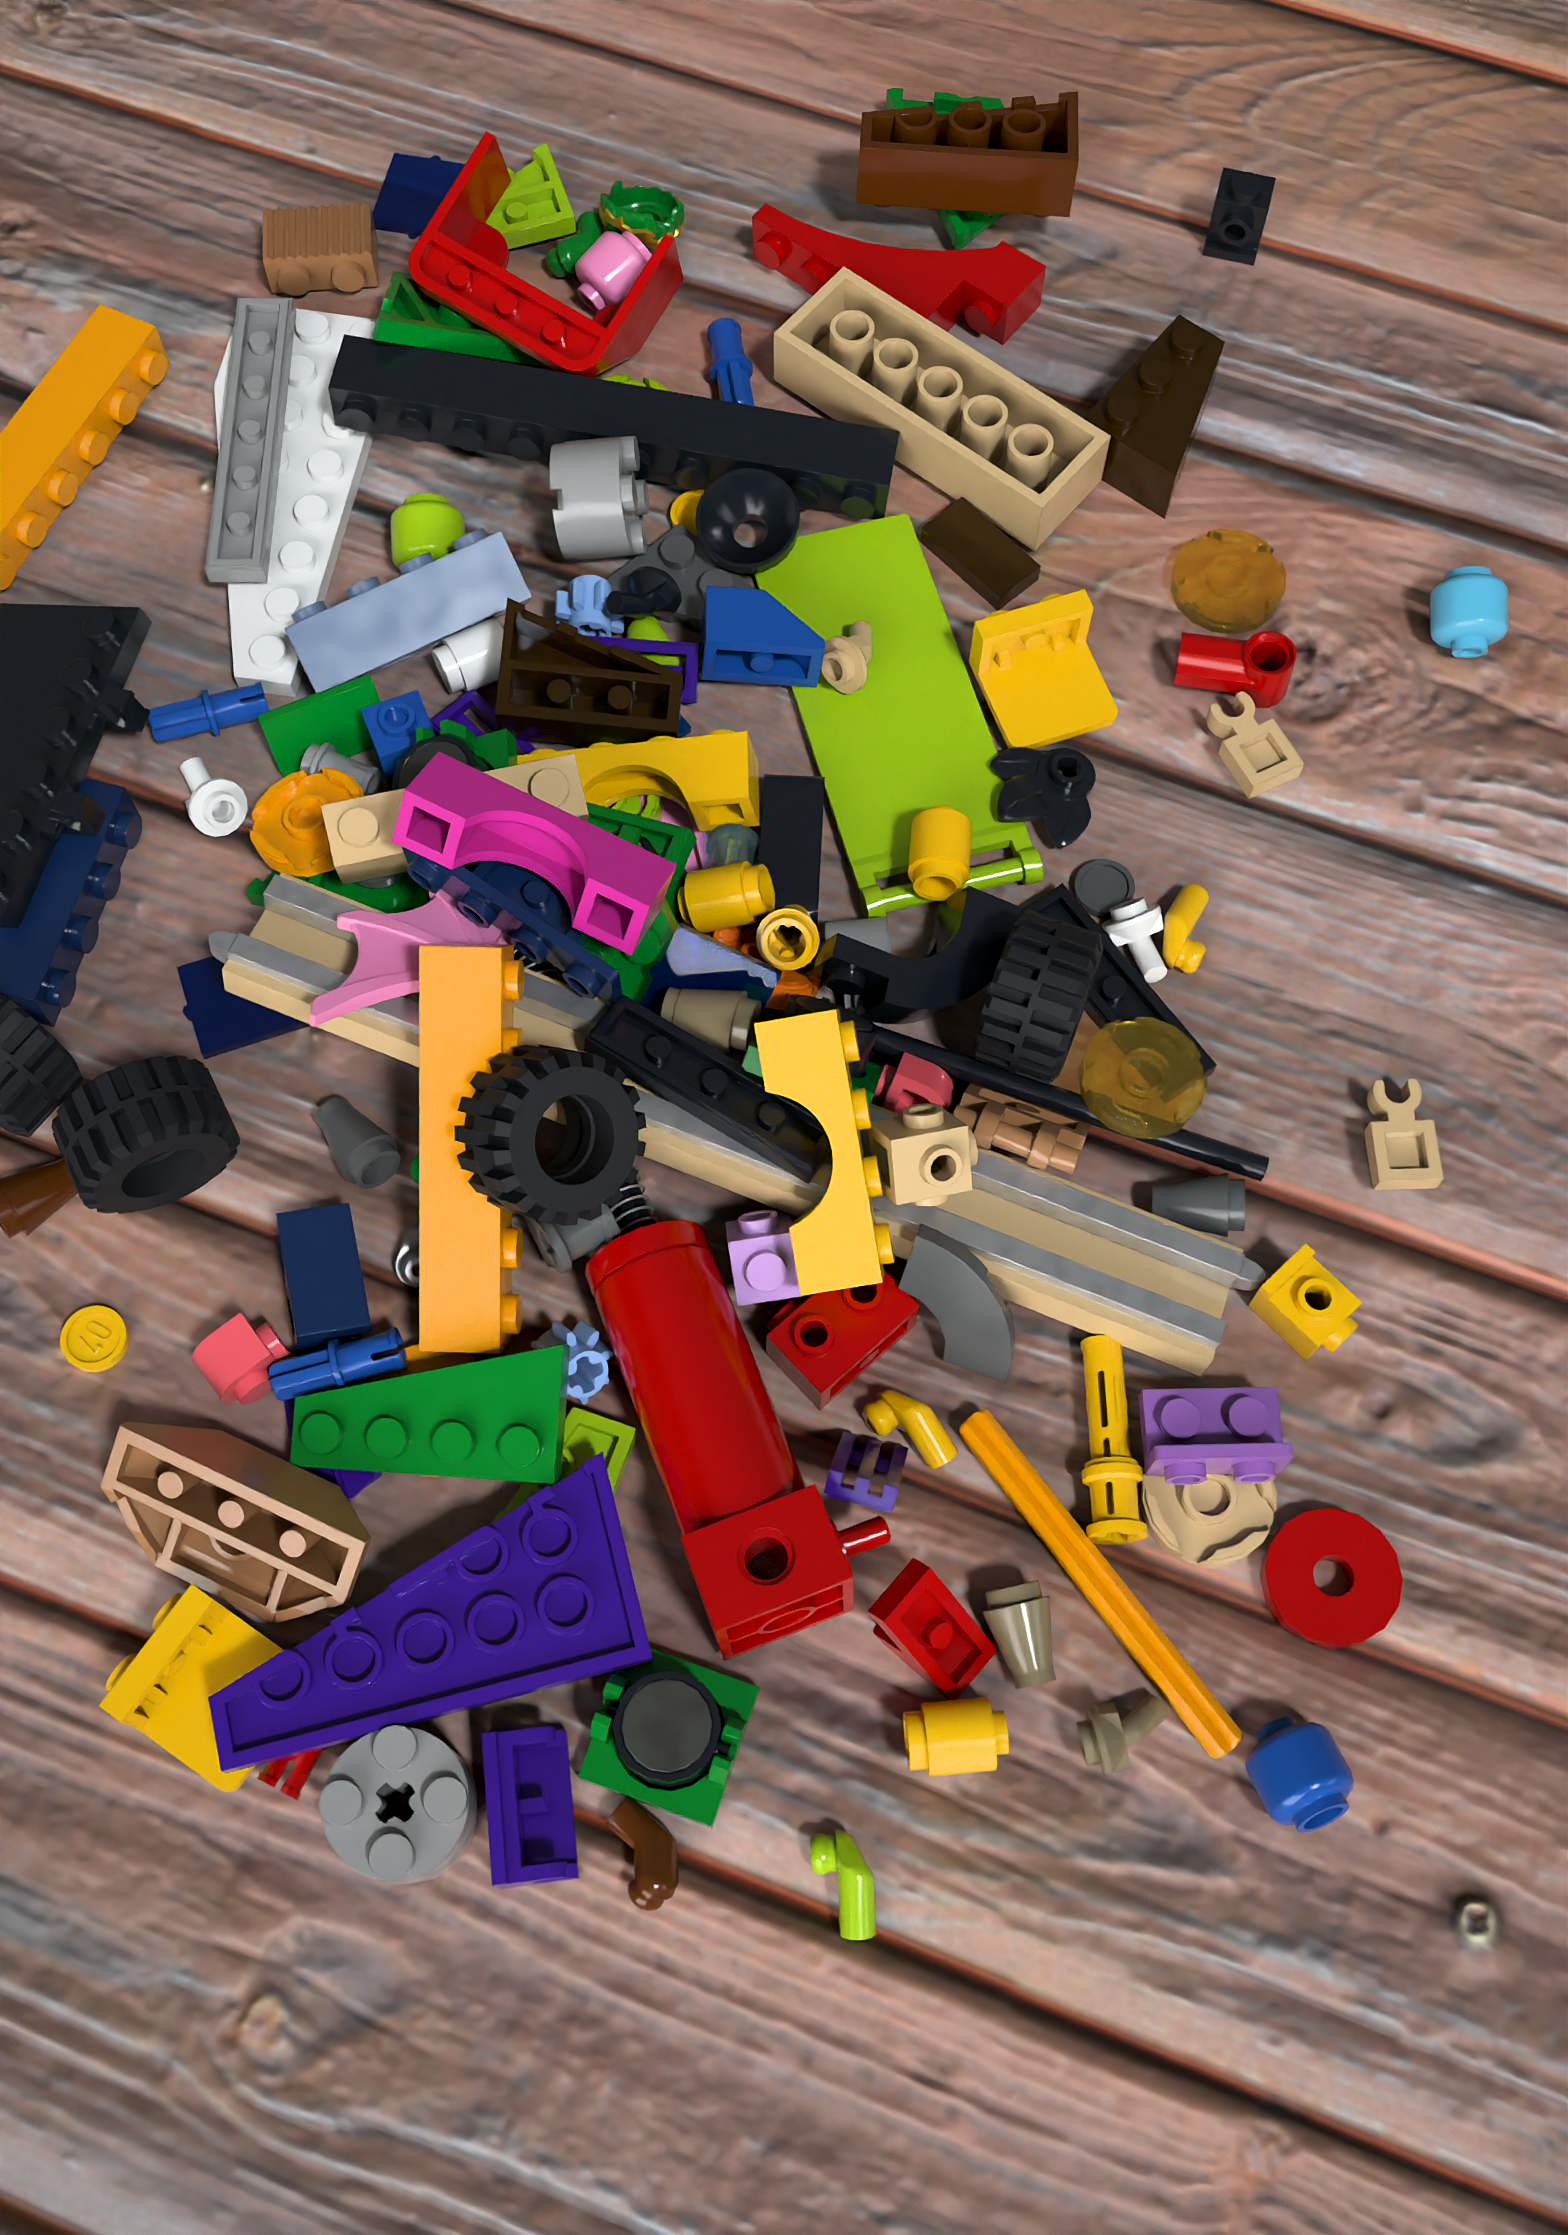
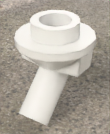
M199 757L183 762L179 768L192 792L191 798L186 800L185 804L193 825L204 834L214 837L225 836L237 830L244 821L248 810L247 797L243 789L232 780L225 778L211 779L202 759Z
M1140 897L1110 908L1111 919L1102 924V929L1117 947L1128 944L1146 982H1157L1165 977L1167 969L1150 936L1164 929L1160 905L1147 906L1144 897Z

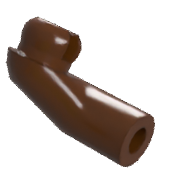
M627 1796L614 1810L605 1825L634 1850L635 1878L628 1884V1895L631 1901L642 1910L654 1911L662 1906L664 1900L673 1897L679 1883L677 1843L674 1836Z

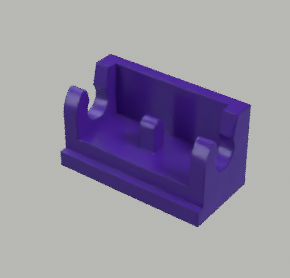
M555 1726L481 1733L492 1886L499 1889L580 1879L567 1731L555 1730Z

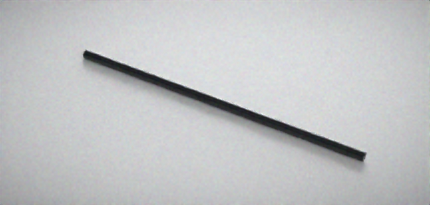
M697 965L707 989L720 990L701 973L700 966ZM761 1007V1013L778 1019L781 1018L783 1010ZM878 1026L880 1034L873 1049L875 1052L901 1060L903 1053L907 1052L938 1065L950 1077L1258 1181H1262L1269 1164V1157L1053 1084L1046 1085L985 1064L967 1055Z

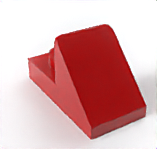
M912 1558L868 1610V1613L877 1622L873 1630L874 1635L947 1700H957L998 1651L934 1571L915 1558Z

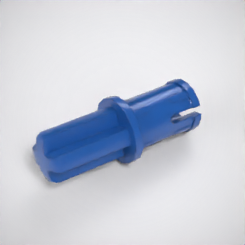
M718 319L709 325L707 333L713 359L710 366V378L714 384L718 385L720 400L755 406L750 385L753 366L750 359L744 353L741 326L734 319Z
M261 681L253 685L210 695L207 689L201 690L202 697L151 708L148 720L155 740L163 743L213 731L214 736L220 735L219 729L258 720L257 716L269 711Z
M395 1327L383 1333L343 1344L335 1338L329 1340L328 1348L274 1362L269 1367L271 1388L278 1400L287 1401L295 1397L309 1395L334 1387H350L352 1382L396 1370H406L408 1368V1361L405 1349L383 1356L377 1355L378 1352L397 1348L399 1344H402L401 1334Z

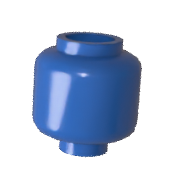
M1285 1716L1269 1722L1257 1731L1255 1737L1258 1744L1246 1758L1245 1767L1262 1803L1274 1822L1281 1825H1295L1298 1832L1305 1833L1330 1824L1348 1810L1349 1804L1346 1798L1354 1787L1353 1775L1325 1726L1314 1722L1297 1724L1292 1716Z

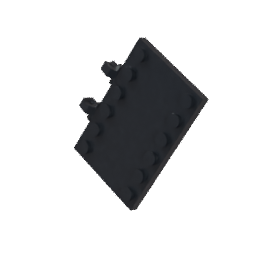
M0 603V927L19 928L55 843L60 839L62 833L99 834L107 814L87 794L78 793L105 730L142 732L151 713L148 708H144L134 697V692L123 689L152 624V621L140 607Z

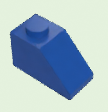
M706 586L701 621L702 680L817 687L825 650V640L766 590Z

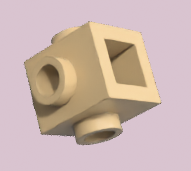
M930 1103L915 1104L902 1110L903 1116L871 1121L872 1128L868 1129L870 1156L877 1155L883 1195L895 1205L912 1203L917 1206H935L947 1202L951 1194L973 1190L971 1167L976 1165L978 1159L974 1134L968 1125L943 1109L942 1106Z

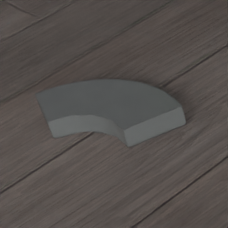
M920 1224L898 1288L921 1300L938 1319L945 1338L943 1361L1006 1383L1015 1347V1327L1008 1302L1003 1301L999 1291L987 1276V1267L973 1253L953 1238L936 1229Z

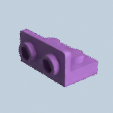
M1277 1386L1142 1389L1138 1396L1145 1476L1165 1475V1482L1171 1485L1202 1483L1207 1480V1474H1233L1234 1481L1237 1483H1263L1274 1480L1276 1478L1275 1473H1280L1294 1458L1292 1443H1283Z

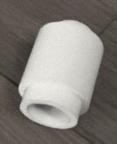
M495 617L443 638V645L431 650L438 672L451 694L461 689L465 692L471 689L476 690L499 679L504 626L501 627Z

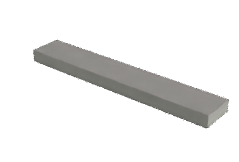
M293 298L237 299L205 572L209 582H267L296 320V308Z

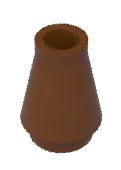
M63 1158L0 1178V1227L9 1239L21 1232H24L27 1236L30 1235L78 1194Z

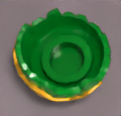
M616 181L611 188V194L601 193L599 215L604 227H607L608 231L622 234L625 230L629 231L646 246L649 252L655 251L665 234L676 239L685 223L683 221L684 205L676 196H673L671 191H662L658 186L647 189L642 185H637L634 188H623L622 181Z

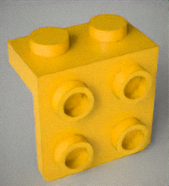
M1085 589L1065 595L1052 594L1043 598L1038 603L1011 611L998 610L974 622L969 664L1008 749L1016 747L1040 748L1111 726L1116 721L1118 708L1086 643L1094 607Z
M191 1584L183 1595L180 1593L175 1594L161 1607L152 1623V1629L155 1632L137 1655L132 1653L126 1656L116 1666L106 1683L105 1688L109 1692L98 1706L120 1723L144 1733L219 1790L233 1792L241 1787L255 1766L230 1773L221 1772L208 1698L284 1650Z

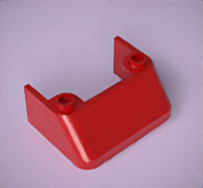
M486 131L410 252L408 265L417 287L428 297L557 372L592 378L633 357L644 345L684 280L675 239L667 234L663 236L622 304L608 305L602 308L593 320L589 319L505 270L509 262V249L506 240L497 229L485 222L512 180L496 137Z

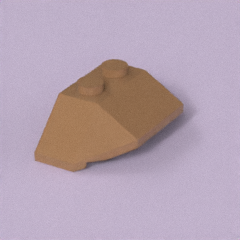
M125 1422L119 1426L100 1487L110 1502H117L127 1527L155 1567L272 1624L308 1615L327 1607L332 1608L343 1605L350 1599L370 1544L371 1536L340 1486L222 1430L138 1422Z

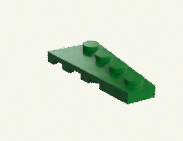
M563 1344L295 1397L290 1463L300 1467L556 1484L561 1481L570 1345Z

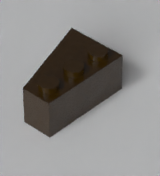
M1181 315L1174 319L1083 417V419L1111 436L1101 480L1163 519L1166 517L1190 446L1211 394L1225 341Z
M507 598L495 707L498 731L507 728L516 739L590 746L599 742H608L616 745L646 742L656 736L678 738L683 687L682 673L615 644H612V647L578 633V628L562 621L557 624L527 611L525 605Z

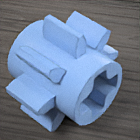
M582 575L570 582L568 592L556 591L555 615L557 624L560 621L578 628V633L587 636L611 637V632H624V616L613 615L607 610L606 600L612 592V588L606 579L596 575Z
M581 1320L576 1324L573 1332L560 1322L555 1321L551 1330L545 1332L538 1341H532L531 1347L537 1350L563 1344L570 1345L567 1395H571L585 1405L588 1403V1397L596 1394L604 1384L609 1383L606 1360L614 1355V1351L598 1339L599 1332L585 1321Z

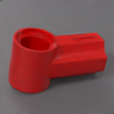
M1262 631L1254 634L1248 640L1182 632L1173 685L1232 693L1243 691L1252 698L1256 708H1269L1277 705L1285 697L1297 657L1296 647L1288 637L1274 631Z

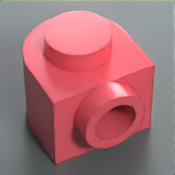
M904 1052L898 1068L885 1064L872 1099L883 1103L882 1108L902 1116L904 1108L925 1103L940 1105L949 1112L954 1096V1086L949 1075L941 1067Z
M240 1312L207 1336L194 1350L192 1360L222 1402L231 1403L238 1400L242 1405H246L261 1398L271 1389L269 1381L270 1365L282 1360L290 1352L267 1322L257 1328Z

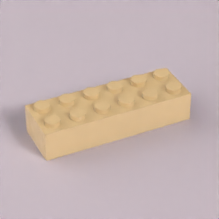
M844 266L774 332L775 381L834 420L899 431L895 460L954 499L958 500L963 497L991 523L1033 551L1048 538L1102 479L1111 437L1109 434Z

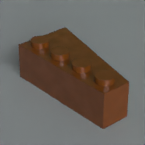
M1078 91L1059 93L1058 103L1036 105L1034 96L1014 97L1009 108L985 110L980 101L962 102L959 107L947 114H937L932 106L862 112L856 204L874 205L882 208L891 206L927 208L932 211L961 210L977 211L984 214H1025L1041 218L1050 216L1070 217L1079 162Z

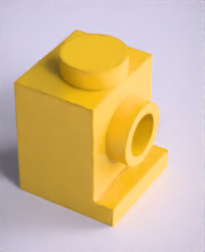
M1306 1243L1259 1288L1248 1305L1256 1315L1305 1361L1321 1346H1324L1332 1354L1359 1327V1324L1351 1316L1362 1304L1354 1294L1313 1257L1315 1251ZM1305 1294L1322 1310L1310 1307L1305 1300Z

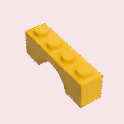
M720 729L702 736L684 738L656 736L646 742L618 745L599 742L590 745L588 748L562 751L537 749L529 754L517 755V765L574 753L585 801L609 807L619 800L632 796L657 795L671 799L685 808L692 816L700 832L760 826L758 759L748 731L734 732L732 730Z
M839 1009L754 1023L765 1091L788 1097L806 1107L823 1126L832 1149L833 1170L825 1195L811 1210L795 1219L789 1227L800 1294L803 1296L883 1283V1264L895 1263L889 1224L888 1222L876 1224L871 1197L883 1196V1188L877 1155L864 1157L860 1130L872 1128L865 1088L854 1090L852 1088L848 1063L860 1061L854 1021L841 1022Z

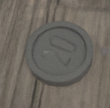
M1107 859L1094 860L1085 864L1077 873L1073 886V894L1089 915L1098 918H1111L1109 909L1120 903L1132 900L1135 892L1134 879L1127 868L1118 862Z

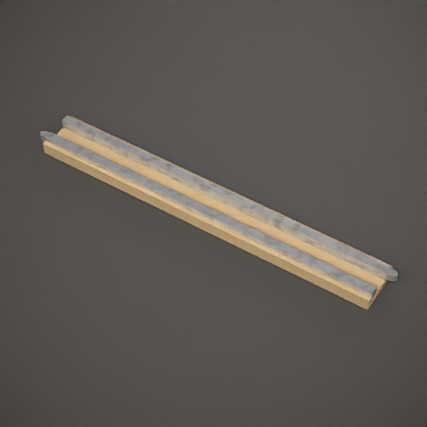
M281 872L280 876L274 875L263 893L266 909L250 935L247 936L240 932L238 934L227 931L211 932L208 936L210 951L216 959L225 963L222 968L225 991L309 1024L312 1001L315 997L334 990L343 984L352 973L358 958V942L355 934L337 927L338 914L359 909L378 914L387 913ZM524 967V994L521 1001H514L513 1028H522L524 1045L536 1047L545 1045L585 1052L583 1049L586 1036L608 1010L611 1003L599 996L589 999L566 983ZM419 992L382 1001L315 1026L419 1067ZM715 1048L741 1064L744 1061L746 1055L735 1050L733 1054H729ZM627 1076L625 1077L623 1084L635 1086L640 1100L634 1105V1110L645 1113L647 1128L638 1130V1140L646 1142L644 1157L798 1218L811 1210L825 1195L833 1170L832 1151L811 1182L807 1184ZM557 1100L545 1111L543 1117L567 1126L565 1111L561 1102ZM870 1103L871 1121L902 1116ZM868 1129L860 1130L864 1157L870 1156ZM977 1147V1163L971 1167L973 1190L949 1195L950 1199L943 1204L935 1206H917L912 1203L895 1205L885 1195L871 1197L876 1224L885 1222L889 1224L894 1256L908 1261L920 1224H924L953 1238L973 1253L987 1267V1276L1003 1299L1091 1334L1108 1335L1124 1347L1201 1376L1211 1364L1215 1351L1221 1343L1227 1322L1222 1320L1221 1317L1229 1289L1233 1287L1246 1291L1255 1290L1266 1278L1265 1271L1257 1263L1245 1257V1254H1243L1244 1249L980 1147Z

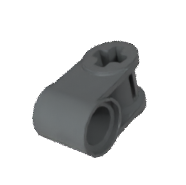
M601 1204V1216L591 1221L578 1218L577 1225L563 1226L553 1222L548 1224L523 1216L548 1267H554L559 1273L563 1274L572 1269L573 1260L602 1244L607 1245L621 1236L618 1224L608 1205Z

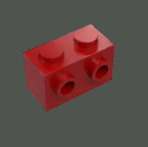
M884 1270L883 1283L815 1293L801 1305L796 1300L786 1304L774 1315L767 1325L771 1332L766 1335V1354L820 1411L916 1325L919 1305L908 1293L899 1289V1284Z

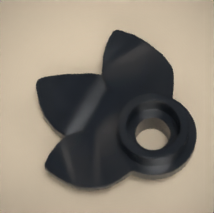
M1016 747L1000 753L991 761L990 769L1006 782L998 798L997 820L999 822L1014 823L1043 819L1046 833L1057 849H1062L1072 844L1086 830L1091 819V809L1087 796L1094 786L1096 774L1093 764L1084 754L1070 748H1056L1044 753L1028 747ZM1059 770L1066 771L1074 777L1063 776Z

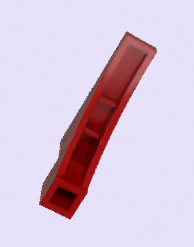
M766 203L752 216L753 257L758 259L765 267L776 270L801 285L805 291L812 295L844 266L948 332L960 319L976 332L985 334L1001 345L1006 343L1038 309L1041 303L1046 266L1004 241H1001L996 247L945 251L905 249L867 243L833 234L799 221Z

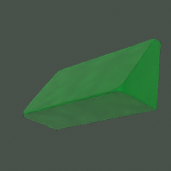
M370 674L258 715V720L282 777L284 778L291 773L300 771L302 758L307 748L313 743L320 746L325 742L333 744L335 752L346 757L372 749L373 746L361 709L380 703V699Z

